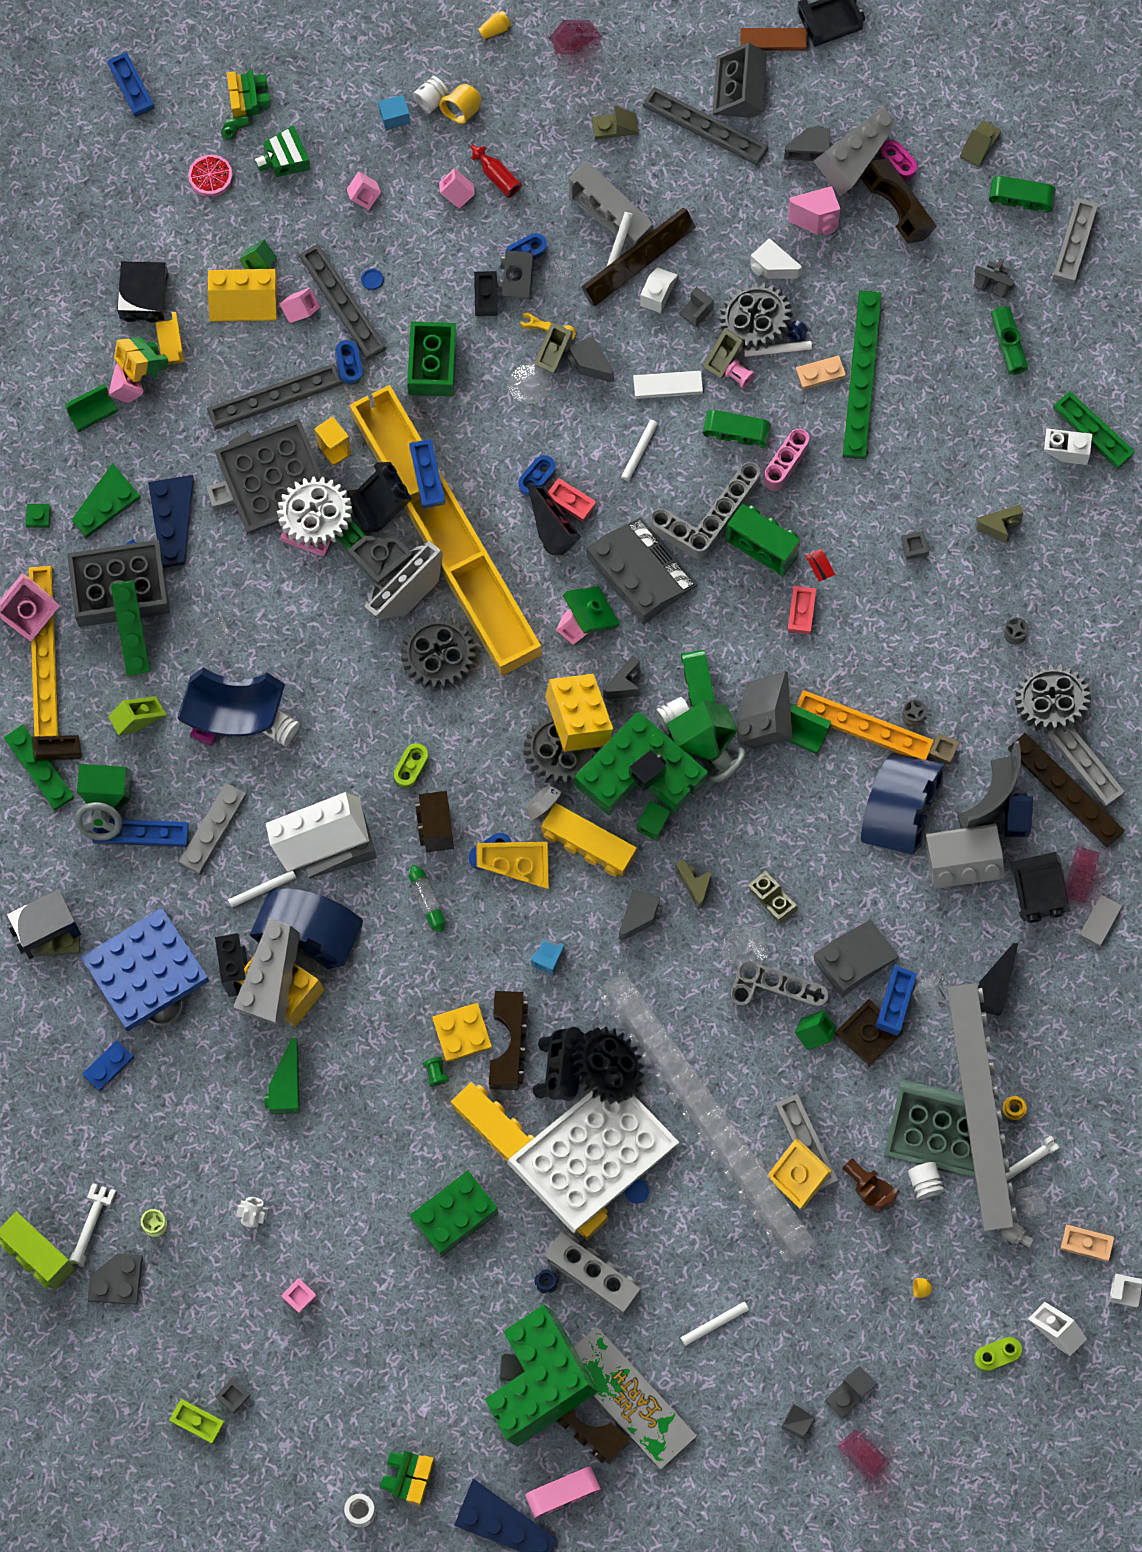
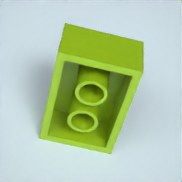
M17 1211L0 1227L1 1247L11 1257L16 1254L15 1259L28 1273L33 1270L34 1273L32 1275L45 1289L50 1286L53 1290H56L75 1270L71 1262Z

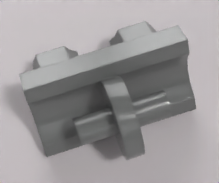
M1002 258L997 263L988 262L987 267L993 269L994 272L980 266H976L974 271L976 276L973 286L985 291L989 280L996 282L993 294L1001 298H1005L1010 288L1013 289L1015 282L1013 279L999 274L1001 272L1008 275L1010 271L1009 268L1003 266L1004 259Z

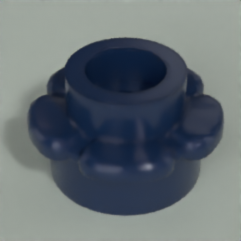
M793 321L792 324L787 325L789 330L787 335L791 340L803 341L806 338L808 329L804 323Z
M545 1269L536 1275L534 1283L537 1285L539 1292L544 1294L547 1292L552 1293L557 1289L559 1279L556 1273ZM549 1280V1283L545 1284L544 1281Z

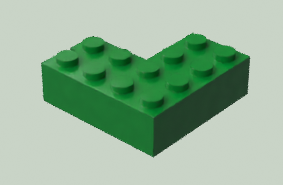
M638 711L574 776V786L609 816L638 786L629 775V766L649 750H652L655 754L659 753L667 764L665 765L666 774L650 786L648 790L676 814L690 799V793L694 795L707 782L708 771Z
M544 1304L503 1331L525 1372L485 1398L491 1413L498 1420L496 1422L505 1439L517 1447L599 1392L555 1312Z

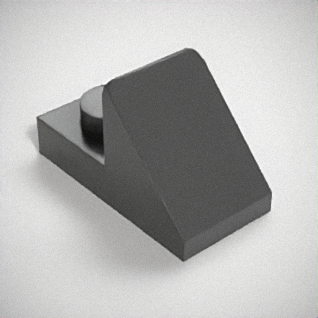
M632 655L605 686L603 697L614 699L640 696V689L629 681H634L639 675L640 660Z
M859 1366L825 1399V1402L843 1419L877 1383Z

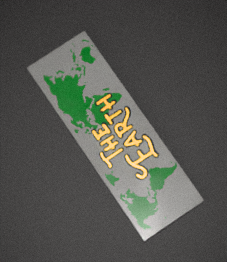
M595 1327L574 1346L599 1391L593 1397L660 1471L697 1438V1435L598 1327Z

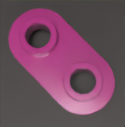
M888 140L882 144L880 149L881 159L888 158L904 180L912 178L917 169V163L914 158L897 141ZM893 152L895 155L889 156L887 153ZM906 167L909 171H903L901 168Z

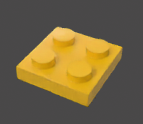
M478 1003L432 1016L446 1063L492 1049Z
M796 1139L766 1177L800 1209H804L833 1171L799 1139Z

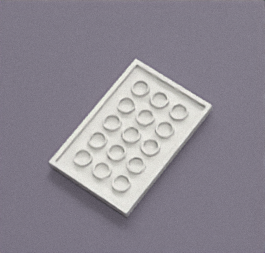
M591 1091L508 1159L507 1164L573 1233L679 1144V1141L634 1095L620 1104L617 1102L609 1104L608 1100L602 1103L600 1096L593 1099V1091Z

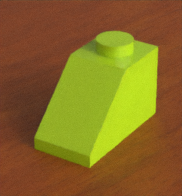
M153 696L123 700L108 718L118 735H126L141 730L165 717L167 714L157 697Z

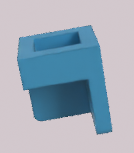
M403 95L378 101L379 112L385 130L410 123V115Z
M543 941L538 952H534L531 966L553 975L565 951L564 944L560 943L557 947Z

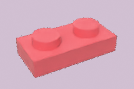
M560 478L557 479L548 491L561 509L582 522L586 520L596 506V501Z
M793 586L787 632L811 634L816 588Z

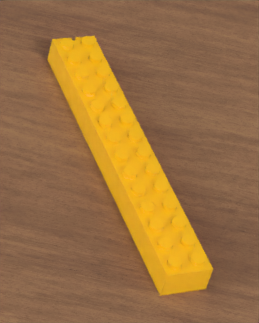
M388 385L372 393L374 405L372 409L368 396L350 404L351 416L377 462H391L396 468L401 481L407 487L412 500L404 509L423 542L430 541L443 552L440 571L500 676L542 656L541 644L439 469L445 505L423 509L409 443L422 441L391 386Z

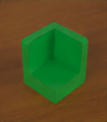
M265 239L249 247L240 257L239 261L245 269H268L277 257Z
M649 801L637 823V831L658 841L662 834V828L670 815V810Z
M825 1010L801 1018L795 1034L804 1047L810 1050L830 1043L837 1027Z

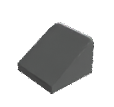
M501 1353V1381H512L525 1372L516 1355Z

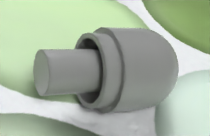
M1013 1222L1014 1227L1001 1229L1002 1237L1012 1244L1019 1245L1021 1243L1030 1248L1034 1242V1239L1025 1235L1027 1231L1015 1222Z

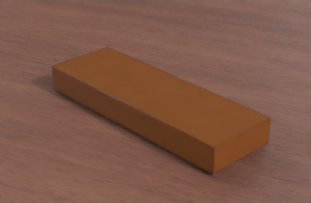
M741 28L740 44L742 46L746 43H751L763 51H806V28Z

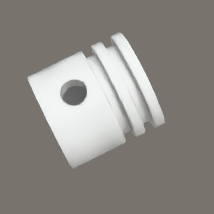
M432 76L430 80L413 93L417 104L427 113L434 111L444 96L450 95L444 83L435 76Z
M679 697L667 703L666 706H661V709H656L657 717L667 734L671 733L667 723L688 711L689 707L685 700Z
M278 710L274 725L262 733L273 740H277L283 746H287L297 733L300 723Z
M935 1162L924 1163L908 1170L912 1186L916 1188L914 1192L917 1194L916 1198L918 1200L944 1192V1187H941L943 1185L942 1181H939L941 1178Z
M355 1494L346 1501L344 1512L348 1521L353 1526L366 1527L373 1522L376 1516V1509L368 1496Z

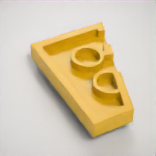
M548 842L476 843V866L478 868L549 889Z

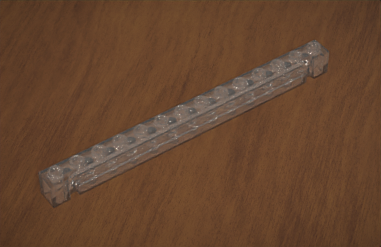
M624 971L601 986V1001L606 1008L611 1006L616 1013L613 1017L620 1027L625 1026L628 1030L627 1037L631 1039V1044L634 1047L636 1045L639 1046L642 1050L640 1055L647 1066L651 1064L656 1070L654 1076L659 1084L667 1086L670 1090L667 1094L675 1105L679 1103L684 1110L681 1114L688 1124L693 1123L697 1131H695L697 1138L702 1144L706 1142L711 1150L708 1152L716 1164L720 1162L725 1170L722 1173L729 1183L734 1182L738 1187L736 1193L743 1203L748 1202L752 1207L750 1213L757 1223L762 1222L766 1227L764 1233L769 1241L778 1244L780 1247L778 1253L785 1263L790 1262L794 1266L815 1252L818 1245L626 972Z

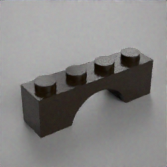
M888 158L874 160L868 164L860 178L871 193L882 196L896 209L899 216V223L896 225V228L907 244L924 241L937 226Z
M495 991L494 1020L499 1021L508 1029L511 1041L504 1054L490 1060L489 1089L518 1091L519 1084H523L524 1070L520 1069V1060L525 1061V1046H521V1039L526 1037L527 1023H523V1014H528V1000H524V992Z
M573 1410L556 1420L565 1430L568 1427L576 1433L573 1437L583 1447L588 1444L594 1450L591 1454L600 1463L606 1461L610 1465L630 1443V1439L614 1424L609 1423L600 1427L586 1425L576 1417Z

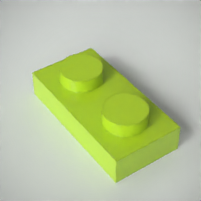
M180 1399L169 1419L171 1423L212 1445L225 1424L223 1420L183 1399Z

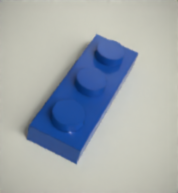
M125 52L107 60V64L134 117L155 109L128 53Z
M432 439L409 443L423 509L445 505Z
M894 965L878 1015L876 1028L898 1036L908 1007L916 973Z

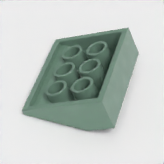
M901 1079L884 1155L920 1164L935 1162L937 1168L975 1177L963 1094Z

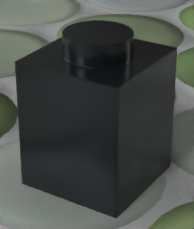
M649 750L629 766V775L645 791L666 774L665 765L667 763L659 753L655 754L652 750Z

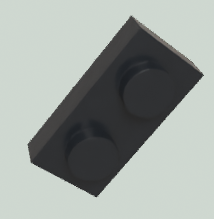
M497 271L474 272L475 316H498Z

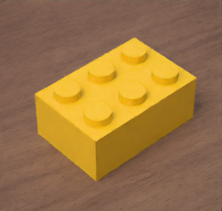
M594 674L549 679L545 698L564 752L603 747L611 739L613 727Z

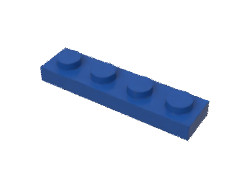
M109 819V822L115 825V820ZM122 819V828L117 836L109 840L92 839V841L97 844L187 847L189 823ZM93 828L95 833L110 832L104 828Z

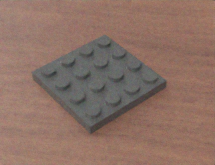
M300 418L214 450L247 535L279 523L280 518L277 511L280 509L278 503L283 502L282 494L289 495L288 487L294 490L296 489L295 482L303 485V478L310 483L312 477H315L316 482H320V479L323 477ZM317 496L314 499L320 500L323 498V496ZM299 507L295 511H302L304 508Z

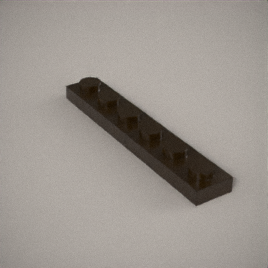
M681 208L585 283L581 288L589 303L593 306L599 304L695 229L696 226L688 210Z
M1026 733L1016 740L1020 744L1021 763L1107 848L1124 833L1125 830ZM1014 743L1008 747L1010 752H1012Z

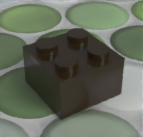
M447 791L419 794V802L415 803L418 824H421L418 825L420 846H425L426 853L454 849Z

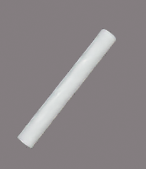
M624 213L607 266L620 256L633 217L632 213Z
M811 341L768 345L767 349L764 346H759L758 351H756L755 347H751L749 351L744 348V356L812 350Z
M649 421L621 476L622 479L626 481L631 479L658 425L656 421Z
M293 870L230 898L228 901L231 907L234 908L297 878Z
M742 1302L682 1336L683 1344L685 1346L747 1312L749 1308L745 1302Z

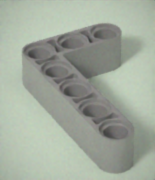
M753 462L744 463L697 528L668 510L657 509L651 515V530L695 559L705 558L727 529V524L742 503L745 504L760 481L759 466ZM748 473H751V474H753L755 477L749 479V478H746L744 475H745V474H748ZM740 491L743 494L740 496H735L732 494V492ZM722 508H726L730 512L727 514H723L719 510ZM657 520H664L667 523L664 525H658L655 522ZM708 526H715L717 530L709 531L706 528ZM684 532L686 535L683 537H677L675 533ZM697 543H701L705 547L702 549H697L694 547V545Z

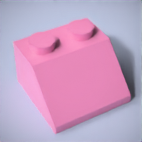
M832 186L789 198L787 217L789 222L816 235L822 233L829 235L838 229L840 207Z
M22 573L0 600V618L31 642L60 605L42 587Z

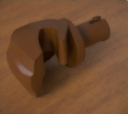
M853 1158L843 1166L842 1170L857 1182L855 1191L860 1199L873 1212L881 1213L893 1207L900 1193L898 1188L894 1189L886 1181L877 1178L878 1173L875 1170L867 1173Z

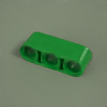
M995 176L991 183L989 201L991 203L1000 202L1002 203L1001 205L1016 207V205L1023 206V209L1038 211V209L1046 210L1045 212L1048 213L1053 210L1056 188L1053 185L1041 182Z
M709 410L706 414L702 434L705 437L714 436L719 440L729 442L735 440L739 444L750 446L756 444L761 445L760 448H764L768 443L771 423L760 418Z
M705 651L681 653V661L684 663L686 685L688 684L690 706L694 707L702 701L715 703Z

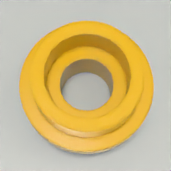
M1012 1096L1004 1101L1002 1110L1008 1119L1016 1121L1025 1116L1027 1105L1022 1098ZM1017 1105L1019 1111L1016 1113L1012 1112L1010 1106Z

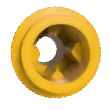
M503 11L495 12L478 28V31L483 39L486 40L508 31V28L512 25Z

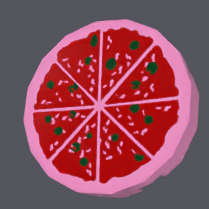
M213 154L204 155L196 159L188 172L191 187L201 196L215 197L225 193L231 186L233 178L232 168L228 161L221 156Z

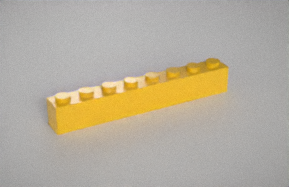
M470 1082L451 1101V1107L508 1162V1159L533 1140L534 1137L530 1134L526 1136L521 1131L523 1127L516 1119H509L504 1114L505 1109L497 1101L493 1103L487 1098L489 1094L480 1084L475 1086ZM604 1207L577 1230L587 1241L608 1222L607 1209Z

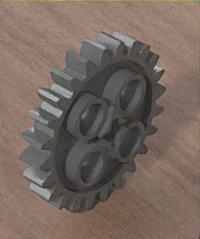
M754 282L753 288H749L745 284L744 291L737 288L738 294L736 296L729 294L731 301L724 300L726 308L720 309L722 314L719 317L722 323L720 326L722 331L724 328H727L744 339L747 351L750 350L751 346H754L756 351H758L760 345L767 349V343L769 342L776 345L775 338L777 337L782 340L781 332H789L787 325L792 324L790 318L793 317L792 307L787 295H783L781 289L775 290L774 285L767 289L765 282H763L761 287H758L756 282Z
M434 616L431 617V623H427L425 619H422L423 626L421 627L415 623V632L407 631L410 638H403V643L406 646L401 647V652L404 653L401 656V661L406 662L403 667L404 670H409V678L416 675V684L423 680L424 688L431 683L433 690H436L438 684H441L443 690H445L446 683L454 687L455 679L462 683L461 675L469 676L467 668H473L474 664L471 660L476 659V654L473 653L476 647L475 644H471L473 637L467 636L468 629L461 630L460 622L454 626L453 618H450L447 623L444 622L443 616H441L439 622H436ZM444 635L450 637V639L446 642H441L439 640V638ZM422 644L429 646L425 651L417 649ZM439 650V652H442V654L438 655L437 653H435V651ZM452 655H457L459 657V659L455 662H451L448 660V658ZM435 664L438 668L430 671L427 669V666Z
M1052 664L1049 665L1048 670L1040 666L1039 673L1031 670L1032 677L1024 675L1025 682L1018 683L1019 689L1015 691L1017 713H1020L1022 721L1027 719L1028 727L1035 724L1036 731L1044 727V733H1047L1049 728H1052L1054 734H1056L1058 728L1061 727L1066 732L1067 725L1075 728V721L1082 723V715L1087 716V709L1091 708L1089 684L1085 683V677L1079 678L1078 671L1071 674V667L1063 671L1062 665H1059L1057 670L1053 669Z
M548 715L547 722L540 718L539 726L533 724L532 732L528 731L527 739L524 740L526 748H524L523 755L527 756L525 763H532L530 771L538 770L536 777L539 778L544 775L545 783L553 779L554 786H556L558 780L562 781L563 786H566L567 780H570L574 785V776L598 753L599 747L566 752L562 749L557 764L552 766L557 757V751L561 749L562 744L559 738L550 735L557 733L553 718ZM548 752L551 756L545 757L541 753ZM567 761L570 762L572 765L565 766L562 764V762Z

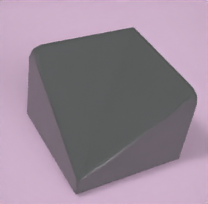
M793 1404L781 1428L804 1439L815 1417Z

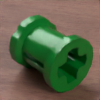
M435 1057L422 1063L423 1068L427 1070L430 1087L450 1081L444 1071L443 1057Z

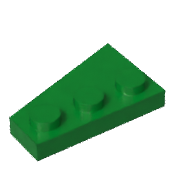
M112 463L74 515L72 522L87 538L141 497Z

